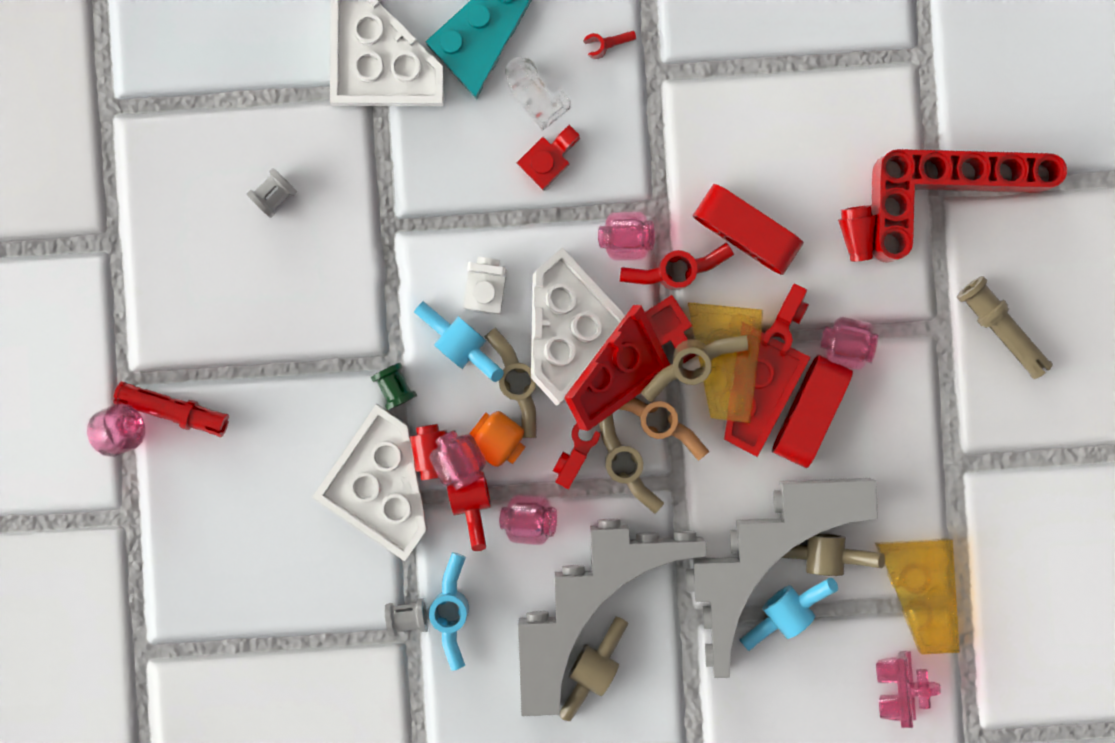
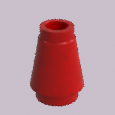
M871 205L841 209V219H838L848 254H850L851 262L873 259L872 251L874 247L876 214H872Z

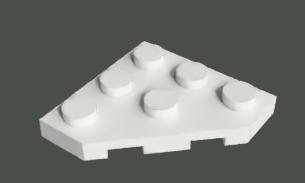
M331 0L330 103L332 106H444L443 66L433 55L431 56L378 0Z
M563 247L533 274L531 379L556 406L565 399V395L625 317V314Z
M376 404L312 498L397 557L406 561L428 529L418 473L415 470L410 441L411 435L408 424L379 404Z

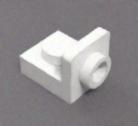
M478 257L477 263L468 262V277L463 309L501 314L507 269L499 266L500 260Z

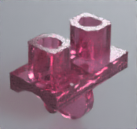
M899 651L897 657L881 659L876 663L878 683L898 684V695H880V718L901 721V728H913V720H916L915 696L919 698L920 709H930V696L941 693L940 684L929 682L927 669L916 670L917 682H913L911 651Z

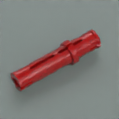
M124 381L118 384L114 392V404L173 421L179 424L182 429L190 430L193 428L222 437L229 424V414L206 409L199 406L197 401L188 400L186 402L151 390L136 387Z

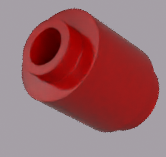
M438 424L417 427V435L410 436L415 470L416 472L420 471L421 480L451 475L449 466L453 465L447 430L439 431Z

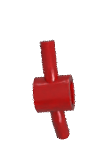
M724 243L708 255L696 259L688 252L675 250L668 253L662 259L658 268L643 270L621 267L619 282L642 285L660 282L667 289L682 290L695 280L698 273L714 269L734 256V253L727 243ZM683 261L688 268L685 273L686 280L683 282L673 281L672 277L666 273L667 262Z
M457 436L451 438L450 443L458 477L446 480L448 497L453 515H466L472 551H482L486 549V541L480 510L491 508L490 494L484 471L472 474L464 436Z

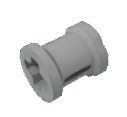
M274 168L269 171L271 176L255 191L250 190L247 193V196L269 218L275 215L274 209L289 195L294 196L297 193L295 188ZM278 186V190L266 200V197Z
M424 598L417 599L416 603L394 606L393 603H388L385 605V621L389 637L396 636L397 632L419 629L421 632H428V614Z

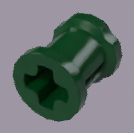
M401 362L371 376L372 381L378 383L387 401L385 405L387 411L417 397L416 392L410 390L401 372L403 369Z

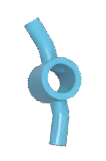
M424 301L419 304L414 313L441 335L434 346L461 369L469 361L472 362L493 382H497L503 377L504 371L480 350L487 340L459 316L450 324Z
M452 552L443 575L442 592L437 595L429 610L431 624L435 629L442 632V646L451 671L465 666L457 643V630L464 625L469 613L468 600L462 593L457 591V581L466 557ZM447 601L454 602L459 607L458 614L460 618L454 621L442 618L438 611V605H444Z
M828 578L801 595L791 585L779 590L762 607L768 618L744 635L740 642L750 651L777 629L780 630L786 639L800 634L816 617L809 607L837 592V582L833 578Z

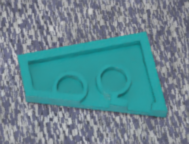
M470 0L425 41L426 45L477 100L491 70L496 66L500 59V54L509 38L514 34L532 0Z

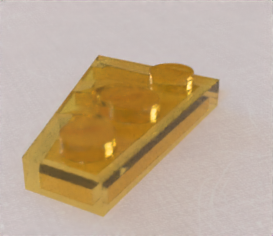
M688 302L695 340L707 346L719 339L747 336L749 350L722 354L711 360V372L703 382L712 419L750 423L763 310ZM698 356L701 367L705 361L701 356Z
M944 538L875 542L878 553H884L885 567L888 572V578L895 589L918 652L922 655L960 653L953 540Z

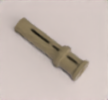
M981 276L969 283L959 292L956 298L960 302L965 301L978 316L977 322L985 328L990 327L1033 379H1037L1046 373L1043 368L1050 370L1053 363L1044 356L1007 313L1009 311L1008 304L1005 300L1000 301L986 285L988 280Z

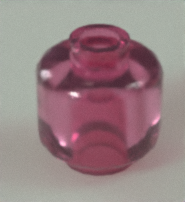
M640 211L611 213L605 221V226H599V247L605 248L610 259L614 261L641 260L646 257L648 250L654 249L655 229L653 221L647 220L644 213Z
M840 317L834 322L833 327L825 326L820 348L827 349V359L847 368L860 370L866 365V362L873 363L879 334L874 333L873 326L869 322Z
M123 403L111 405L98 411L90 418L87 425V436L92 447L101 455L115 457L136 449L143 442L146 434V426L141 414L131 405Z
M454 430L435 440L438 447L430 453L429 458L444 486H454L456 490H459L483 477L481 471L485 468L486 461L472 435L464 434L458 436Z
M515 495L509 501L508 506L501 509L499 517L500 528L505 529L510 542L543 545L556 532L557 510L555 507H551L549 500L545 497Z

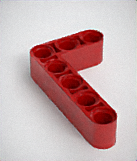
M892 150L877 160L872 171L871 210L872 214H876L872 253L876 259L886 263L902 259L910 253L914 238L915 190L1038 193L1061 184L1067 175V165L1063 158L1052 153ZM887 161H894L900 166L901 174L899 178H894L888 174L886 170ZM925 162H931L937 167L938 176L936 179L929 178L924 172ZM963 163H969L974 168L975 177L973 180L967 179L963 175ZM1001 164H1006L1010 167L1012 171V179L1010 181L1005 180L1001 176ZM1039 165H1043L1049 171L1048 182L1043 181L1039 177ZM887 198H893L899 203L900 211L897 216L887 212L885 208ZM887 235L894 236L899 242V249L896 254L890 253L884 246V240Z

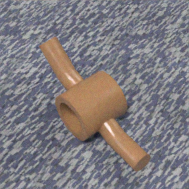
M633 398L619 409L630 411L639 416L644 432L650 437L664 439L672 435L679 439L698 461L709 453V450L695 433L678 422V414L675 408L667 402L654 401L646 404L638 398ZM659 407L666 408L670 412L668 417L670 427L663 432H659L654 426H648L646 420L647 414L656 412Z

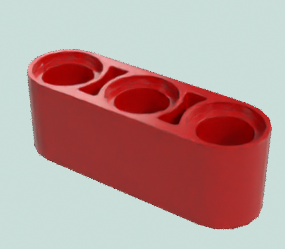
M717 184L711 186L692 215L700 224L780 275H784L804 244L794 233Z
M819 354L816 355L772 447V453L804 468H808L811 465L849 386L853 370Z

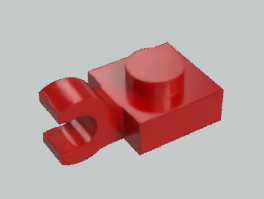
M568 125L552 144L542 137L516 163L544 191L570 165L563 155L580 140V135Z
M795 283L793 284L775 322L764 334L763 346L767 347L771 338L780 337L784 341L780 354L786 355L789 352L793 342L789 328L792 322L800 324L808 309L809 304L804 302L807 289Z
M670 295L645 312L661 347L671 342L674 349H676L680 343L688 340L684 332L690 329L692 324L673 295ZM690 353L683 356V363H686L687 361H689L697 355H695L694 353Z
M577 423L571 431L574 442L570 454L563 451L552 470L558 474L555 483L568 490L590 449L597 444L600 438V432L595 431L590 440L584 441L580 439L578 435L580 428Z

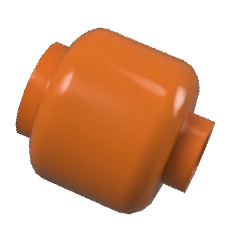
M496 411L491 415L485 412L468 435L472 438L471 449L494 467L501 466L506 460L513 464L526 447L521 443L524 429L500 411Z

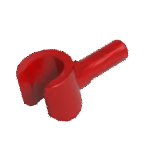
M633 30L613 37L602 38L599 34L591 33L584 38L583 42L590 44L594 41H599L601 43L599 50L588 53V56L592 59H600L606 54L607 49L636 40V34Z

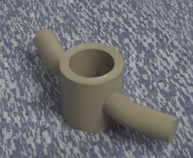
M495 327L484 337L501 356L505 366L503 377L499 380V387L506 397L516 400L519 404L521 427L524 429L523 438H536V407L531 395L536 390L537 384L531 379V368L526 364L519 363L513 347ZM513 370L518 373L527 372L530 376L531 384L525 386L523 394H513L510 391V383L506 378Z
M747 336L719 339L707 346L698 340L689 339L683 341L674 351L673 364L661 370L643 389L641 394L648 401L653 402L664 388L677 378L687 385L702 383L711 372V360L722 354L749 350ZM694 353L697 356H701L705 362L700 368L687 370L682 366V357Z
M611 414L599 423L601 438L608 450L605 457L606 471L614 481L627 484L634 497L656 514L664 505V502L642 482L640 478L644 464L642 456L635 448L621 444L616 435L613 414ZM629 452L631 460L636 463L634 470L630 474L625 472L616 474L612 470L611 465L616 461L618 453Z
M816 534L808 539L807 545L799 544L782 557L807 560V573L824 576L844 575V564L883 568L885 565L884 553L845 549L846 537L835 534Z
M617 616L614 618L597 650L586 644L579 653L568 675L570 679L577 682V685L560 710L559 716L563 720L571 721L590 690L599 696L604 695L619 668V663L610 659L629 624L624 619Z

